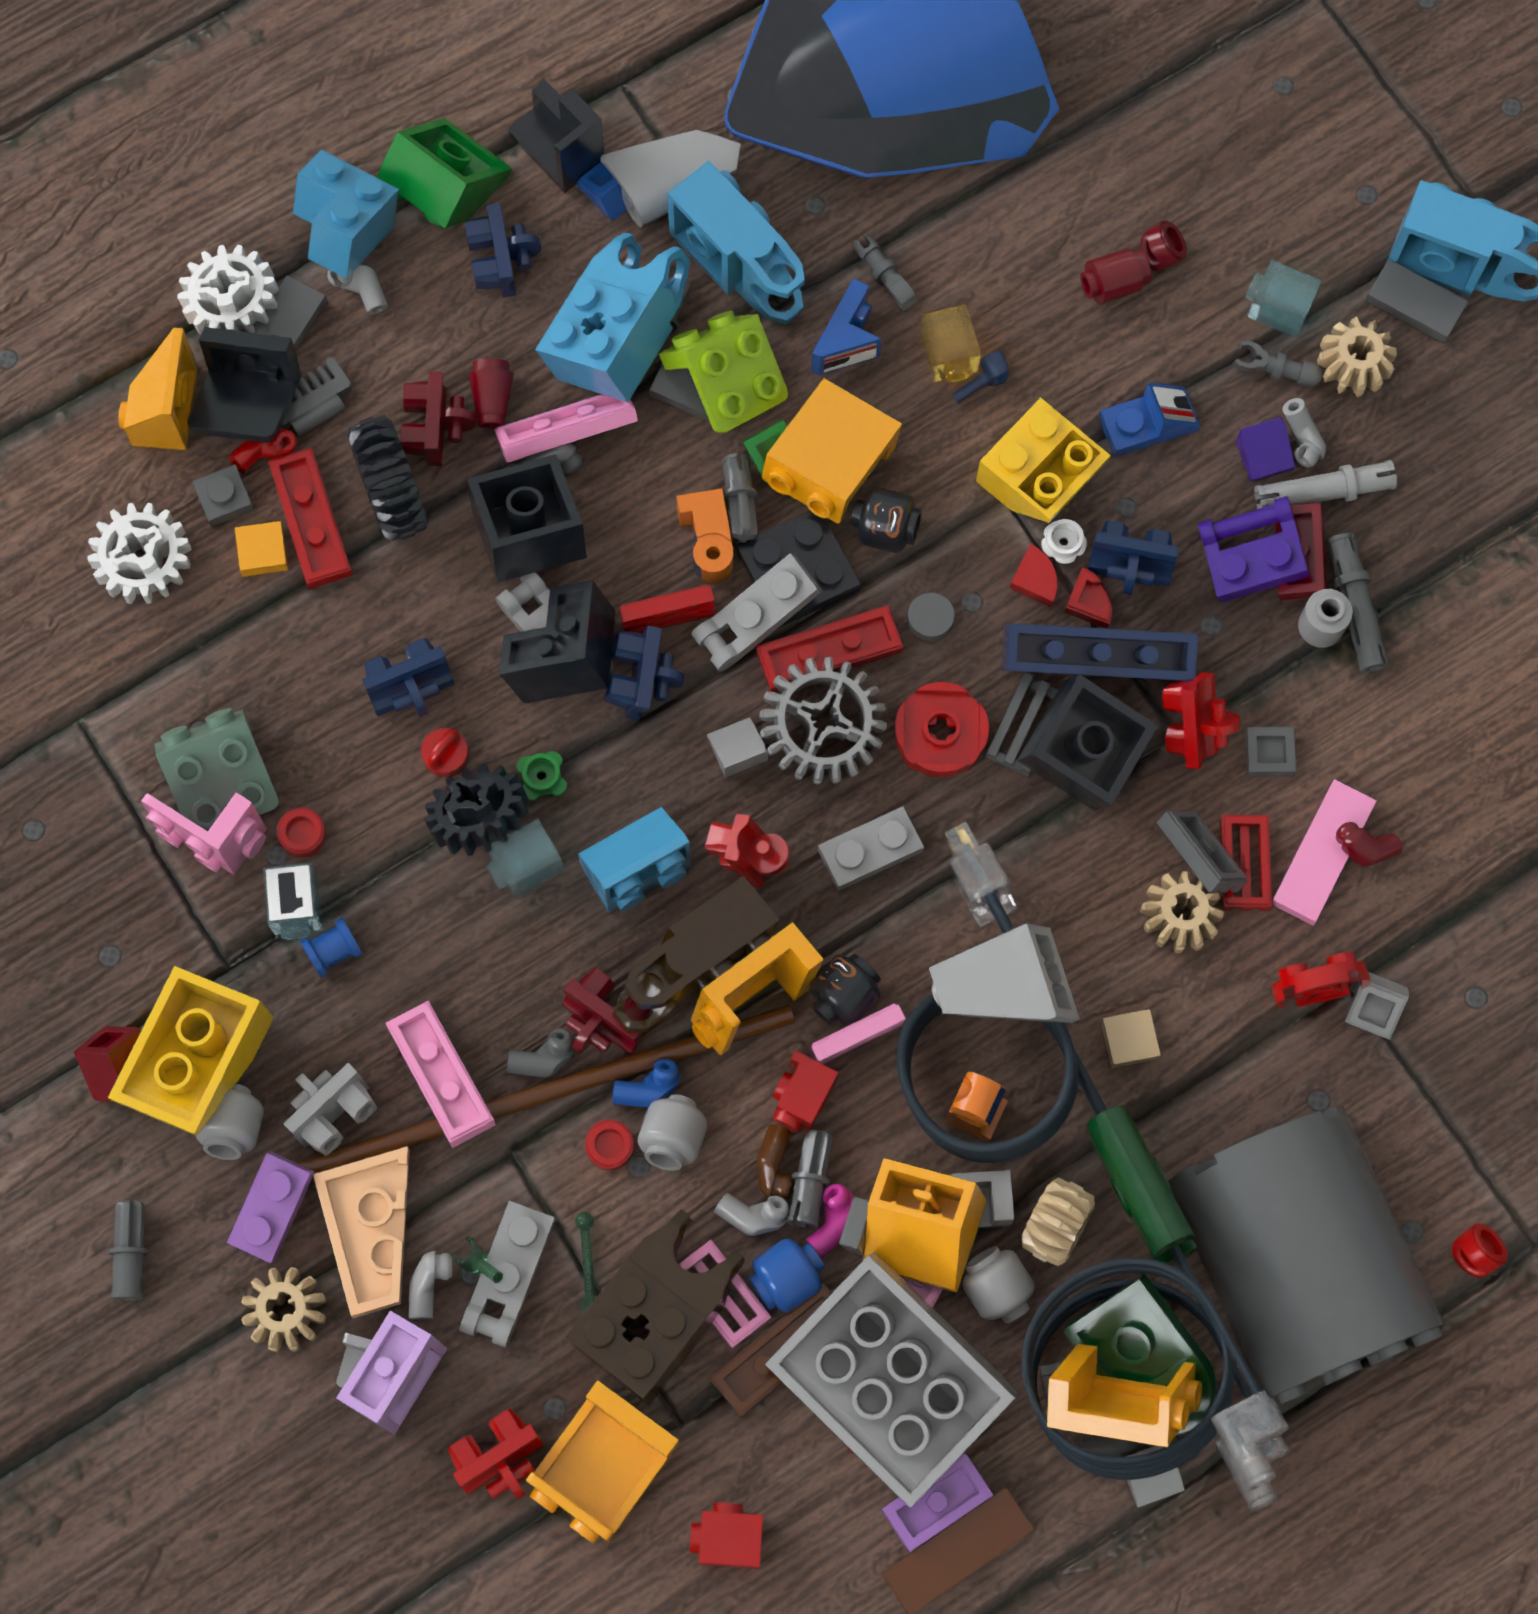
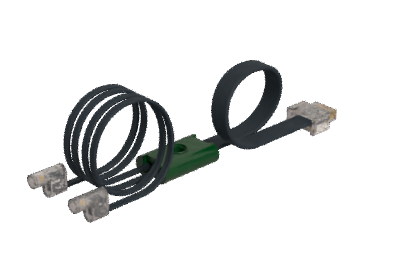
M966 822L944 832L950 852L954 858L950 861L957 886L978 926L982 927L996 920L1003 934L1013 930L1014 927L1007 914L1016 910L1017 905L1011 894V883L989 842L979 846ZM933 994L928 995L916 1006L906 1020L899 1037L896 1057L898 1077L902 1091L915 1119L925 1133L938 1146L959 1158L981 1163L1010 1161L1033 1152L1053 1137L1064 1124L1073 1107L1079 1083L1096 1114L1086 1125L1092 1138L1090 1142L1109 1176L1110 1183L1127 1216L1132 1219L1153 1259H1114L1086 1268L1058 1286L1035 1313L1023 1344L1022 1373L1031 1405L1049 1440L1065 1458L1091 1474L1117 1480H1135L1157 1476L1181 1466L1202 1451L1218 1432L1221 1439L1215 1444L1250 1511H1258L1275 1502L1278 1497L1270 1481L1276 1477V1474L1270 1464L1290 1453L1281 1435L1289 1429V1426L1275 1400L1270 1399L1265 1390L1260 1391L1215 1305L1201 1288L1186 1258L1197 1249L1192 1239L1195 1234L1179 1207L1162 1168L1156 1158L1151 1155L1127 1108L1124 1105L1106 1108L1073 1046L1066 1024L1062 1022L1041 1021L1050 1031L1065 1056L1064 1083L1060 1095L1049 1113L1030 1130L1001 1142L975 1143L952 1136L941 1129L927 1115L915 1095L912 1084L911 1060L915 1044L924 1028L942 1012ZM1177 1264L1179 1269L1173 1267L1172 1265ZM1125 1273L1157 1275L1179 1284L1197 1300L1195 1302L1188 1295L1171 1286L1151 1281L1163 1298L1177 1303L1193 1314L1204 1325L1216 1343L1224 1361L1223 1377L1218 1395L1212 1407L1198 1425L1168 1447L1130 1457H1112L1089 1452L1070 1442L1057 1429L1047 1427L1048 1418L1041 1408L1037 1390V1372L1040 1358L1053 1333L1070 1316L1089 1304L1108 1298L1135 1279L1112 1281L1091 1287L1063 1303L1057 1310L1056 1308L1079 1289L1109 1276ZM1230 1352L1232 1353V1355H1233V1357H1234V1359H1235V1361H1236L1238 1367L1240 1368V1370H1241V1372H1242V1374H1243L1245 1380L1247 1381V1383H1248V1385H1249V1387H1250V1389H1251V1391H1252V1393H1253V1396H1252V1394L1250 1393V1391H1249V1389H1248V1387H1247L1245 1381L1243 1380V1378H1242V1376H1241V1374H1240V1372H1239L1237 1366L1235 1365V1363H1234V1361H1233V1359H1232V1357H1231ZM1234 1377L1245 1400L1230 1407Z

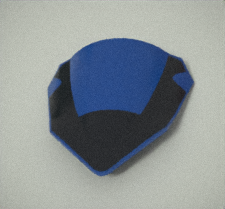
M765 0L731 91L724 120L729 132L738 138L865 179L1024 157L1058 112L1059 107L1037 45L1018 0Z

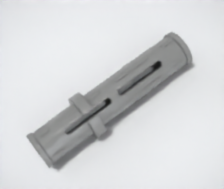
M1391 460L1352 468L1348 464L1340 466L1339 471L1262 486L1256 485L1254 488L1255 500L1264 499L1256 506L1257 509L1274 505V499L1284 496L1289 497L1291 506L1313 504L1344 498L1347 502L1356 500L1357 495L1396 489L1397 476L1396 474L1390 475V471H1394L1395 467Z

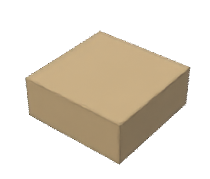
M1150 1009L1102 1019L1101 1025L1111 1068L1157 1060L1161 1056Z

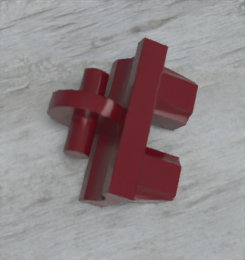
M429 371L428 382L404 383L403 389L404 412L426 413V424L402 423L400 442L404 453L426 456L428 466H442L444 429L449 430V442L460 443L462 441V431L471 430L476 425V415L474 412L464 409L463 397L452 396L450 398V408H446L447 390L443 386V372Z
M597 968L590 971L579 983L572 978L563 991L566 996L562 1006L572 1013L565 1026L578 1034L572 1047L581 1054L592 1044L605 1053L613 1042L632 1055L640 1044L642 1032L627 1033L613 1015L615 1008L605 1002V999L613 991L615 983ZM633 999L625 1003V1012L631 1019L635 1021L648 1019L650 1009H639Z

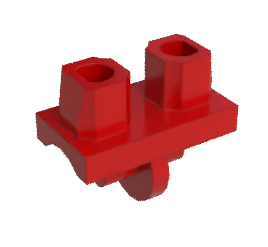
M1201 672L1191 681H1173L1163 689V708L1166 711L1182 713L1183 723L1174 722L1167 728L1165 735L1166 751L1185 756L1186 768L1199 770L1202 767L1203 759L1216 755L1219 752V748L1228 745L1227 735L1237 732L1241 727L1240 716L1234 712L1226 711V701L1224 699H1216L1215 673Z
M736 814L733 825L712 822L705 844V849L709 854L719 856L720 865L724 870L736 871L740 877L744 876L753 887L763 888V875L773 876L782 872L787 867L791 855L789 845L781 836L765 834L750 816Z
M509 1408L488 1423L500 1444L483 1454L473 1436L468 1435L448 1448L457 1470L453 1473V1476L467 1495L500 1474L502 1476L485 1486L492 1499L509 1488L517 1500L526 1495L519 1482L528 1477L531 1472H535L533 1466L526 1459L514 1468H510L544 1445L530 1424L525 1426L523 1421Z

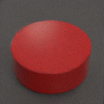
M296 808L288 811L280 819L277 826V837L281 846L288 854L298 858H306L316 854L323 847L326 840V828L321 817L316 812L307 808Z
M603 1120L596 1123L588 1131L585 1139L587 1156L592 1164L599 1169L613 1171L622 1168L630 1161L634 1152V1141L630 1130L623 1123L616 1120Z

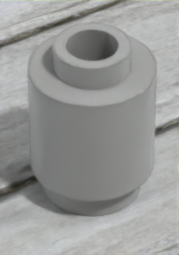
M1322 589L1315 592L1307 601L1298 620V629L1302 638L1310 645L1320 648L1336 644L1341 639L1352 619L1353 610L1350 601L1344 594L1334 589Z

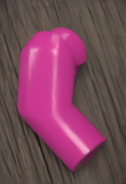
M832 1184L824 1190L825 1224L806 1239L807 1243L813 1247L820 1258L824 1257L839 1244L854 1198L852 1192L842 1184Z

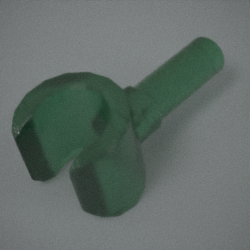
M466 1237L465 1240L473 1247L472 1252L465 1258H459L453 1252L451 1254L452 1259L463 1271L467 1273L480 1271L494 1283H499L503 1279L502 1272L486 1260V1251L473 1237Z

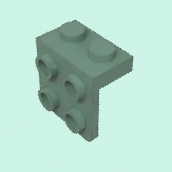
M231 708L214 712L205 718L206 724L188 730L187 726L173 728L160 736L162 741L154 744L157 760L180 814L204 830L209 831L235 793L251 801L259 815L274 810L278 806V796L256 746L243 709L234 713Z

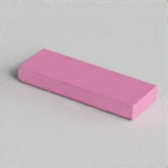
M601 394L497 427L494 430L499 446L508 463L637 422L638 418L631 399L629 402H625Z
M1335 779L1333 780L1272 900L1273 906L1312 926L1316 923L1349 857L1341 849L1342 845L1337 842L1335 838L1336 831L1345 822H1354L1359 828H1363L1377 800Z
M429 1001L386 1022L391 1036L452 1148L496 1125Z

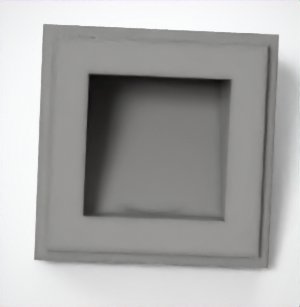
M750 717L707 734L709 743L725 778L768 761V751L765 743Z
M1369 972L1371 984L1362 989L1359 981L1345 1022L1390 1040L1409 998V989Z
M1156 1445L1126 1457L1147 1454L1164 1447ZM1178 1467L1157 1476L1127 1480L1137 1508L1185 1491Z

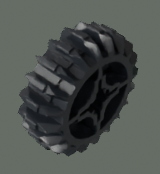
M385 415L374 419L370 417L361 420L359 424L349 427L347 438L381 532L390 542L400 538L404 540L415 536V533L426 529L428 520L397 431L392 421Z

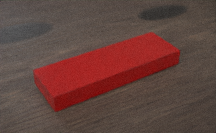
M312 447L268 460L308 589L353 576Z
M889 605L756 646V653L770 692L779 691L773 684L777 676L784 677L790 683L792 682L787 671L788 667L792 664L799 667L802 674L805 675V661L808 658H813L816 662L817 670L822 671L824 659L832 657L834 661L833 672L838 673L845 661L851 663V668L903 652V644Z

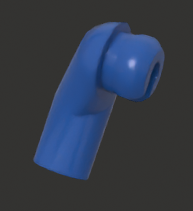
M660 1059L653 1064L654 1070L640 1083L615 1080L612 1104L648 1108L656 1100L667 1099L679 1085L680 1074L678 1066L670 1059Z

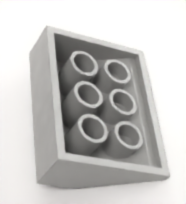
M875 1251L859 1264L765 1364L910 1508L1003 1412L1019 1392Z

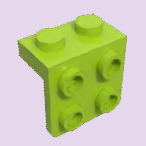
M733 311L720 313L707 320L708 328L699 333L697 329L683 332L672 338L674 346L658 353L665 370L689 369L711 426L717 433H726L784 402L788 397L787 387L758 314L734 316Z

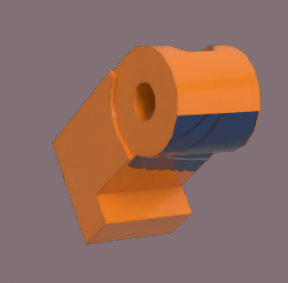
M722 488L676 496L680 526L693 525L696 541L693 548V569L695 574L706 583L717 584L723 582L730 576L733 570V546Z
M967 1072L945 1122L990 1142L1008 1103V1100L1003 1098L1006 1089L985 1076L974 1072Z

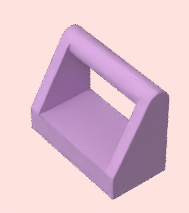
M390 1311L336 1399L395 1435L448 1348L428 1332Z

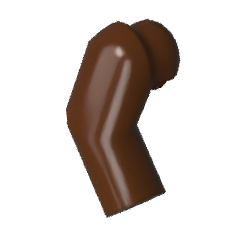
M778 1124L769 1125L757 1155L760 1190L765 1196H780L786 1199L789 1196L793 1179L790 1174L779 1172L791 1132L786 1127Z

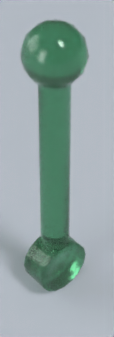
M583 1211L576 1216L575 1225L580 1229L585 1297L581 1300L580 1306L585 1313L597 1297L594 1290L590 1229L594 1225V1217L591 1213Z

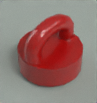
M440 728L432 731L425 737L421 745V756L425 767L432 774L439 777H451L459 774L465 768L469 760V750L465 738L456 729Z
M1475 1223L1452 1243L1451 1249L1454 1260L1463 1271L1471 1276L1484 1278L1507 1262L1508 1254L1503 1241L1494 1230L1485 1224Z

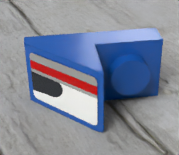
M854 278L852 279L812 352L811 372L822 375L880 356L882 340L862 330L869 319L873 307L868 304L869 285Z
M1148 383L1143 397L1102 409L1098 416L1114 457L1200 430L1199 422L1186 390L1180 386Z

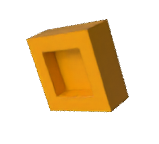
M281 521L235 527L239 568L242 577L288 570L284 530Z

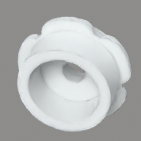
M1061 519L1050 523L1045 528V538L1041 541V547L1046 556L1054 557L1056 562L1061 564L1074 562L1076 556L1083 555L1087 547V539L1084 537L1082 528L1076 522L1069 519ZM1066 539L1068 544L1063 546L1059 541Z

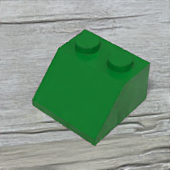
M442 118L397 132L377 174V178L398 188V198L409 201L424 212V217L429 222L448 228L468 221L506 180L512 168L446 118Z

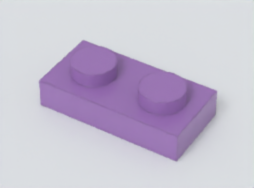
M267 1152L227 1243L269 1263L275 1262L315 1171L274 1152Z
M963 1453L911 1508L899 1497L882 1508L881 1511L910 1553L992 1497L993 1493L967 1454Z

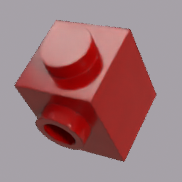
M713 1503V1512L702 1511L701 1523H691L690 1553L699 1554V1565L759 1569L763 1515L743 1514L742 1504Z

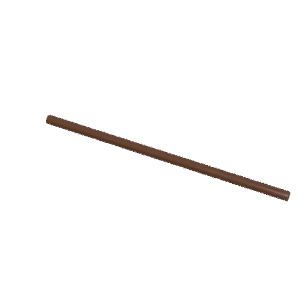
M790 1005L740 1020V1025L732 1043L794 1024L795 1019ZM693 1035L484 1103L493 1119H497L653 1069V1064L660 1059H670L675 1062L714 1048H706ZM433 1118L333 1150L328 1156L320 1154L295 1163L315 1171L314 1174L403 1147L416 1145L444 1136L445 1134L437 1119Z

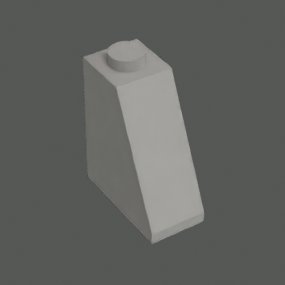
M1026 923L929 967L933 980L932 994L944 1014L1073 1023L1080 1020L1049 927Z

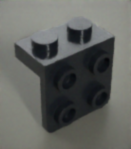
M204 327L199 343L209 372L187 421L190 431L196 434L263 443L274 441L302 377L292 338Z

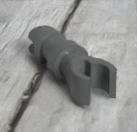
M863 234L869 246L863 248L855 240L854 249L863 262L868 263L872 268L871 276L877 283L884 284L893 300L904 312L918 302L914 297V291L906 280L897 273L898 265L892 258L887 259L883 255L881 247L871 235Z
M1242 341L1239 343L1238 348L1239 350L1247 349L1252 352L1254 361L1244 363L1237 359L1232 364L1240 371H1266L1270 373V378L1279 380L1280 376L1296 380V384L1305 387L1316 386L1323 376L1322 369L1314 363L1307 361L1300 363L1286 359L1287 354L1277 351L1276 355L1270 354L1252 341Z

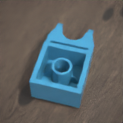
M708 160L667 193L669 234L727 295L736 290L751 307L765 318L785 325L803 312L802 294L799 288L805 284L802 263L787 242L769 224L770 219L762 206L756 201L750 203L740 193L738 183L728 171H719ZM785 265L792 268L795 272L796 276L794 280L787 271ZM770 294L783 298H788L791 295L794 299V305L785 312L775 311L770 307L768 298Z
M1420 180L1402 220L1388 259L1443 288L1468 297L1471 296L1473 290H1477L1494 297L1517 301L1538 299V284L1537 287L1526 290L1518 287L1513 278L1514 273L1535 275L1538 281V261L1526 254L1527 248L1531 244L1538 242V225L1527 218L1497 208L1486 199H1472L1453 192L1451 188L1444 184L1428 183Z
M624 232L615 237L592 258L535 349L557 380L629 402L673 330L670 321L681 305L684 285L690 267V260L682 248L673 246L658 254L646 266L639 268L642 247L634 240L633 234ZM627 245L628 255L625 263L622 265L620 263V253ZM673 260H676V272L673 278L667 282L671 263Z

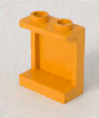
M823 378L767 453L762 479L776 492L789 495L805 504L815 515L821 518H828L839 524L845 517L849 502L882 458L886 461L895 449L902 423Z
M793 922L702 989L691 1021L695 1036L706 1048L713 1047L720 1056L727 1052L740 1025V1020L734 1011L775 980L778 981L793 1001H796L809 991L810 983L816 977L824 959Z
M1077 1344L1049 1378L1047 1427L1168 1447L1179 1430H1185L1192 1411L1197 1412L1200 1407L1202 1383L1195 1380L1196 1365L1195 1363L1184 1362L1168 1386L1096 1375L1097 1346Z
M597 1380L586 1395L587 1400L535 1472H531L526 1479L527 1483L534 1487L529 1497L552 1514L558 1506L575 1518L569 1526L592 1544L595 1543L599 1536L606 1542H610L679 1445V1440Z

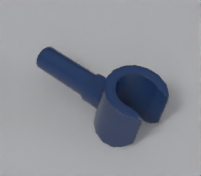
M1001 351L992 352L980 360L984 373L978 375L974 380L952 394L957 404L980 388H984L987 385L998 386L1006 382L1009 370L1004 354Z

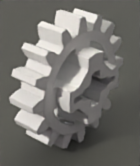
M219 245L218 255L214 257L203 251L201 255L204 262L200 266L189 262L187 266L192 276L180 277L179 279L184 292L177 294V297L183 308L182 312L189 324H194L200 335L204 327L236 331L245 329L248 333H255L253 324L256 321L264 324L270 321L265 309H276L278 305L273 294L279 292V287L274 279L268 262L263 263L259 253L255 250L247 256L242 245H237L232 254L227 253L224 245Z
M129 503L127 514L121 516L114 509L111 510L110 514L113 522L110 525L98 522L96 526L102 535L101 538H89L88 541L91 549L97 552L89 555L87 558L92 569H97L93 575L98 584L103 585L107 583L106 590L113 598L123 591V597L129 604L133 603L137 594L143 596L146 604L152 602V592L159 591L165 598L168 597L169 591L166 585L170 581L181 585L183 580L178 569H190L191 566L188 557L183 555L192 549L188 539L182 538L186 533L180 522L172 524L173 518L167 509L156 516V510L151 503H147L143 512H137L134 504ZM117 541L116 548L112 550L114 543ZM142 549L145 555L138 558L134 553ZM168 556V559H167L166 563H165L164 566L161 568L162 562H163V558H165V557Z

